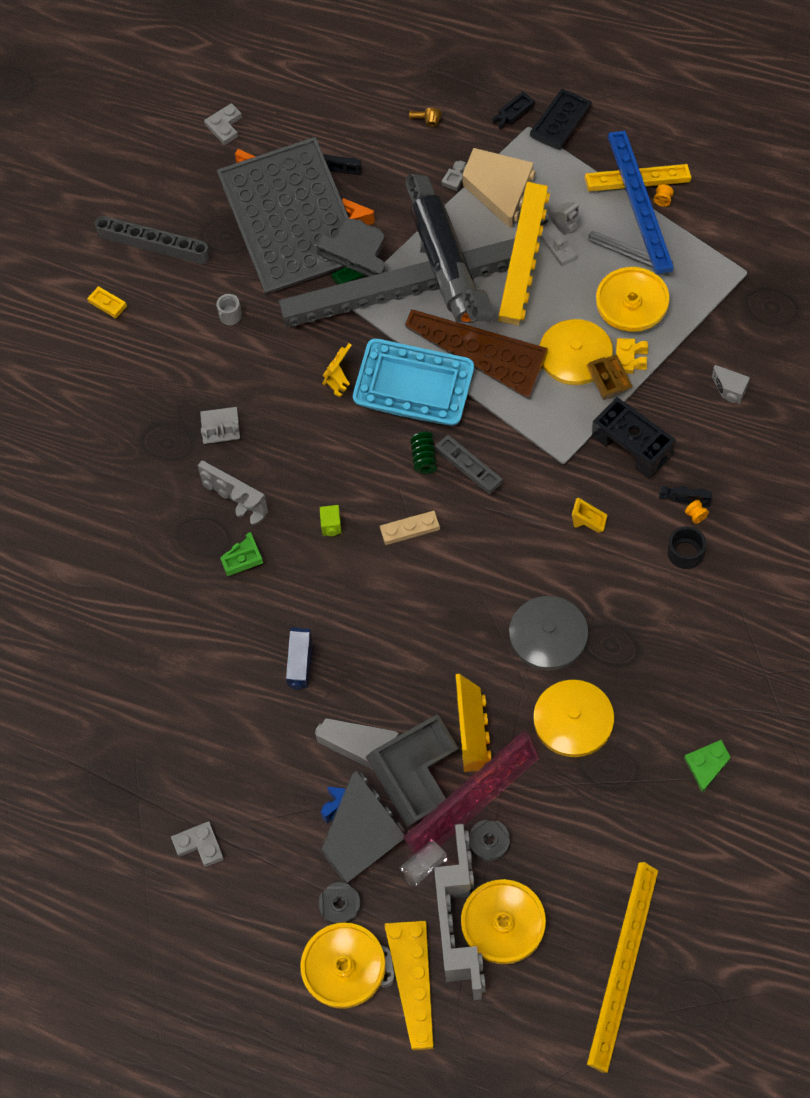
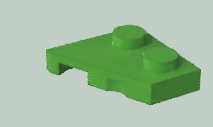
M722 740L689 753L684 757L702 792L707 789L710 782L716 778L720 770L730 760V755Z

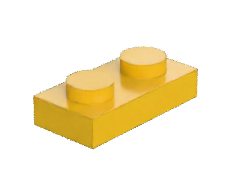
M99 286L87 298L90 304L114 318H117L127 307L125 301Z

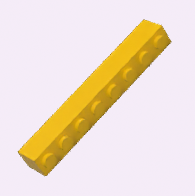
M531 182L526 184L498 322L519 326L520 320H524L526 310L523 309V304H527L529 293L526 290L527 286L531 287L533 276H530V270L535 269L536 259H533L534 253H538L540 243L537 242V237H541L543 230L540 222L545 220L547 211L543 209L544 203L548 204L550 193H547L548 186Z

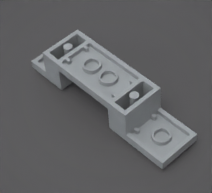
M463 824L455 825L459 865L434 867L446 982L471 979L473 1000H482V993L486 992L484 974H480L483 971L482 953H477V946L455 948L454 934L450 935V933H454L452 914H447L451 912L450 899L469 897L471 894L470 890H474L469 833L464 831Z

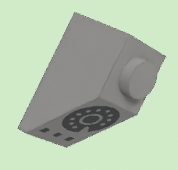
M715 365L712 379L722 398L731 403L741 404L748 388L750 377Z

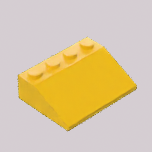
M456 674L464 772L488 770V763H492L491 750L487 751L486 744H490L489 732H485L484 725H488L487 713H483V707H486L485 695H481V688L461 674Z

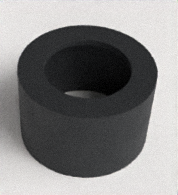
M683 526L674 530L669 538L667 552L671 563L681 569L697 567L704 558L706 548L705 536L700 530L691 526ZM681 543H690L697 549V554L694 556H683L677 553L675 548Z

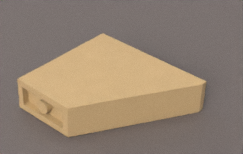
M473 148L463 172V186L503 223L512 228L514 222H517L519 219V209L522 207L526 184L534 180L536 171L533 170V162Z

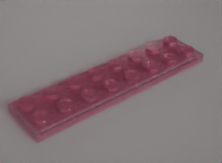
M523 731L516 736L505 748L501 749L496 756L485 763L479 771L472 775L403 837L414 859L419 864L424 862L456 833L455 825L463 824L464 826L539 759L528 733Z

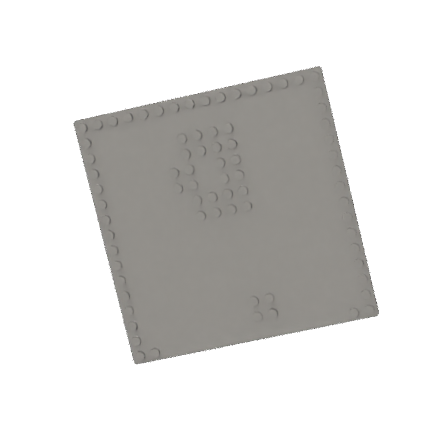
M527 127L499 154L533 162V170L536 171L534 180L530 182L548 186L547 193H550L548 204L544 203L543 209L547 210L546 213L550 219L551 212L564 202H577L579 204L577 229L569 232L567 235L561 232L577 254V260L561 267L538 236L539 250L533 256V259H536L535 269L530 270V276H533L531 287L527 286L526 290L529 293L528 303L523 304V309L526 312L524 320H520L519 326L498 322L508 269L502 272L491 273L487 276L473 278L476 289L486 291L493 308V317L489 322L475 321L474 323L462 324L540 345L543 335L553 325L570 319L587 320L595 323L607 333L612 343V356L616 355L617 338L635 339V343L640 341L648 342V354H635L634 359L647 357V370L634 369L633 374H627L633 387L607 400L602 399L594 381L583 385L564 384L549 376L543 367L530 399H527L474 368L467 395L559 463L566 464L592 437L593 420L616 397L626 402L747 276V271L654 210L674 267L673 272H669L668 275L665 273L657 274L664 281L669 291L667 313L657 325L643 331L628 332L609 325L600 316L596 306V292L603 278L609 273L624 267H640L654 272L653 267L588 240L591 231H595L647 252L627 192L623 188L588 192L584 179L585 173H595L597 171L561 148L559 150L530 137L532 128ZM465 187L445 205L462 252L514 239L516 236L519 219L517 222H514L512 228L508 227ZM418 231L384 262V273L429 261L426 253L420 252L421 239ZM439 287L415 295L404 296L400 299L385 301L381 304L370 305L366 308L352 310L396 343L450 354L405 327L411 309L455 321L453 313L447 309Z

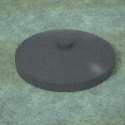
M541 596L531 599L519 607L512 617L509 636L515 654L524 663L540 670H558L571 665L581 656L587 644L588 626L582 612L570 601L556 596Z

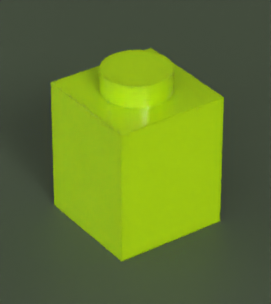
M339 505L320 507L323 536L342 534Z

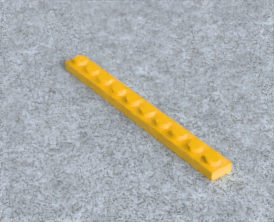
M645 862L638 863L587 1062L588 1066L603 1073H608L658 874L657 869Z

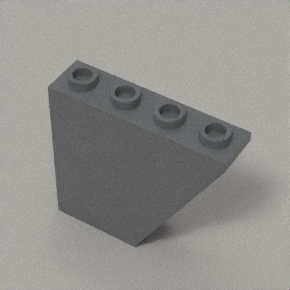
M357 771L350 775L320 849L344 883H348L406 838L404 828L400 823L393 821L391 818L393 816L392 812L387 806H382L379 802L381 798L374 789L370 790L367 786L368 781L362 773L358 774Z

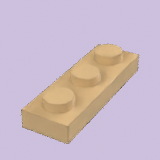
M435 511L380 525L385 545L440 530Z

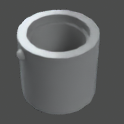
M225 294L219 297L216 306L220 321L226 325L237 324L242 318L239 299L233 294Z

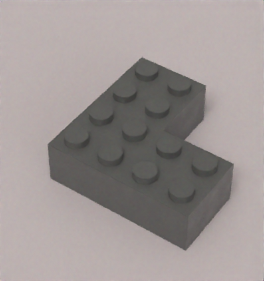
M438 714L374 749L366 756V759L407 827L448 803L428 768L452 755L459 748Z

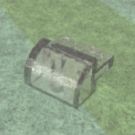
M430 841L402 864L399 869L404 873L405 881L410 886H416L434 871V867H439L447 860V855L437 843Z

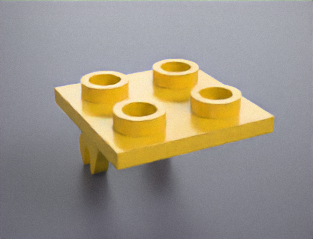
M348 343L346 348L341 347L323 374L325 379L322 384L326 385L327 383L338 397L343 395L338 390L344 393L347 389L342 384L349 386V381L346 379L340 363L352 346L350 343Z

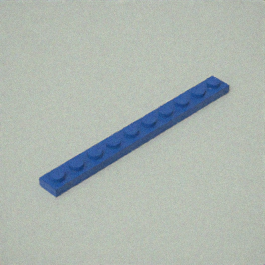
M626 131L611 132L608 134V140L655 274L673 272L674 267Z

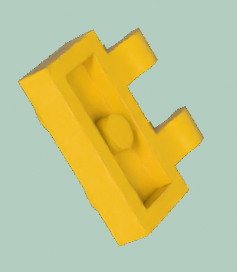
M617 338L616 354L626 374H633L634 369L647 370V357H638L637 359H634L635 354H648V342L640 341L635 343V339Z

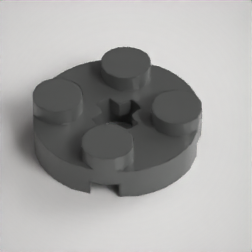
M479 821L470 831V849L477 858L482 859L484 862L498 860L506 854L510 846L509 832L499 821ZM485 837H494L493 844H485Z
M343 882L330 884L321 893L318 902L321 915L326 922L331 924L354 921L361 907L357 891L349 884ZM338 899H341L342 902L345 903V905L342 906V908L338 909L337 906H334V903H337Z

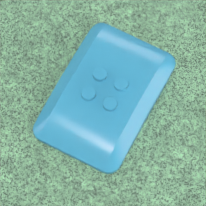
M372 339L366 346L353 392V400L359 406L438 424L456 425L462 417L474 371V363L466 357L382 339Z

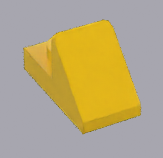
M576 498L572 512L574 527L586 525L598 533L603 532L607 514L582 499Z

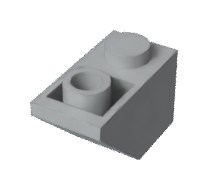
M564 202L551 212L552 222L564 235L575 231L578 227L579 204L577 202Z

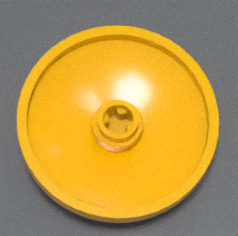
M624 267L609 273L600 282L596 292V306L603 320L614 328L628 332L643 331L657 325L666 315L669 306V291L664 281L654 272L640 267Z
M582 319L565 320L553 325L545 332L539 345L548 348V353L542 366L545 372L553 379L569 385H583L593 382L586 367L587 364L602 357H610L613 353L612 343L607 333L595 323Z
M565 680L547 688L535 705V731L541 742L559 755L582 757L592 754L607 742L613 730L614 711L610 700L602 690L585 681Z
M494 880L479 886L467 898L461 914V928L466 943L469 947L477 946V953H482V959L491 963L511 964L527 958L540 945L545 932L546 919L541 901L530 888L512 880Z
M336 923L318 931L307 943L301 958V975L307 990L320 1003L338 1009L352 1008L370 999L382 984L386 969L384 951L377 938L366 928L353 923Z

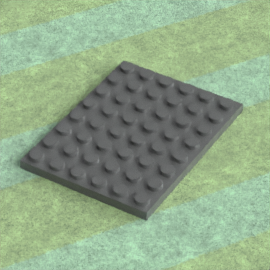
M316 137L217 169L218 177L265 295L346 267L316 254V244L323 236L336 238L344 222L349 219Z

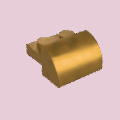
M617 354L591 361L586 366L603 400L610 399L614 395L630 390L633 387Z

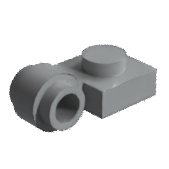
M461 160L456 161L453 170L449 169L441 181L442 186L458 191L463 183V172L467 163Z

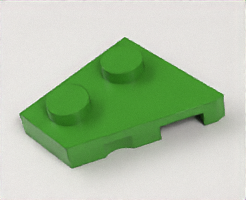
M251 532L246 534V539L240 544L236 543L229 552H226L220 558L227 576L263 564Z

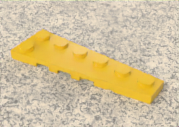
M426 921L385 923L412 1050L433 1049Z

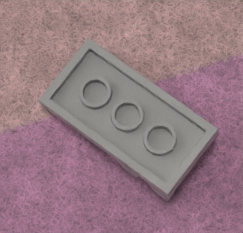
M203 460L198 464L203 486L208 490L213 489L225 499L229 498L238 503L236 507V516L238 518L245 515L247 511L253 512L250 516L251 525H256L268 514V508L263 493Z

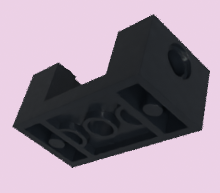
M618 397L593 420L592 437L605 447L612 440L636 457L635 469L649 479L674 455L676 439ZM636 429L639 434L631 435L629 431Z

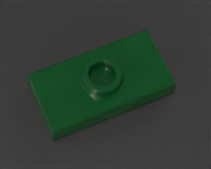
M348 267L333 273L331 276L337 285L368 277Z

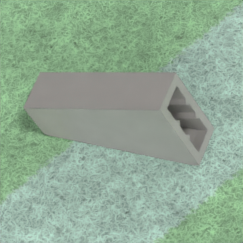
M327 718L315 730L318 743L370 769L372 767L366 756L374 749L399 736V733L395 731Z

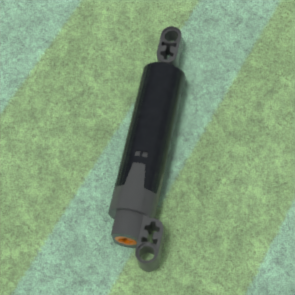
M409 174L406 178V187L413 202L411 215L447 309L453 313L456 322L474 323L475 321H491L493 308L486 291L476 289L443 200L434 194L428 176Z

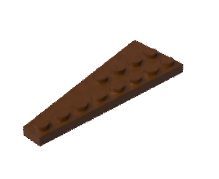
M411 309L405 323L407 329L452 355L471 359L475 369L523 397L530 399L548 353V348Z

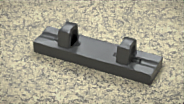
M449 435L435 446V450L489 495L503 483L501 477Z

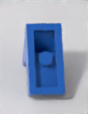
M327 787L328 794L334 801L327 802L320 811L326 823L333 819L345 788Z

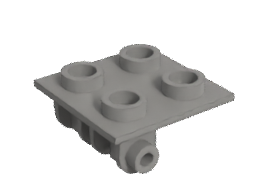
M237 407L200 412L203 444L240 439Z

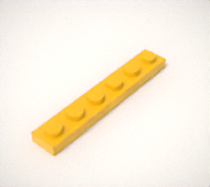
M688 164L639 168L645 186L691 181ZM619 170L585 173L584 179L588 192L625 188Z

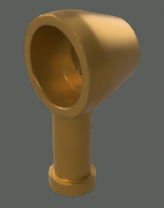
M436 108L409 112L410 119L425 118L426 124L430 127L437 126L442 116V112Z

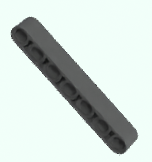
M106 216L98 217L95 220L94 224L97 234L101 239L198 264H205L210 260L208 246L204 241Z

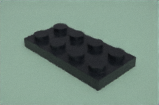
M561 89L530 131V137L560 150L591 108L592 101Z

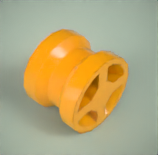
M659 185L653 201L662 207L669 206L674 190L668 185Z
M700 500L692 502L685 509V513L692 517L694 524L700 523L709 514V511L702 507Z

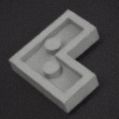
M231 103L205 119L204 122L210 131L226 145L238 137V132L231 124L241 119L242 114Z
M209 821L171 836L178 857L198 850L204 867L224 860Z

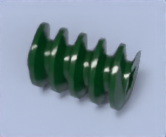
M428 431L416 433L410 439L413 467L415 472L419 474H431L437 470L435 465L437 463L435 459L436 454L434 453L435 447L433 446L434 440L432 439L433 434Z

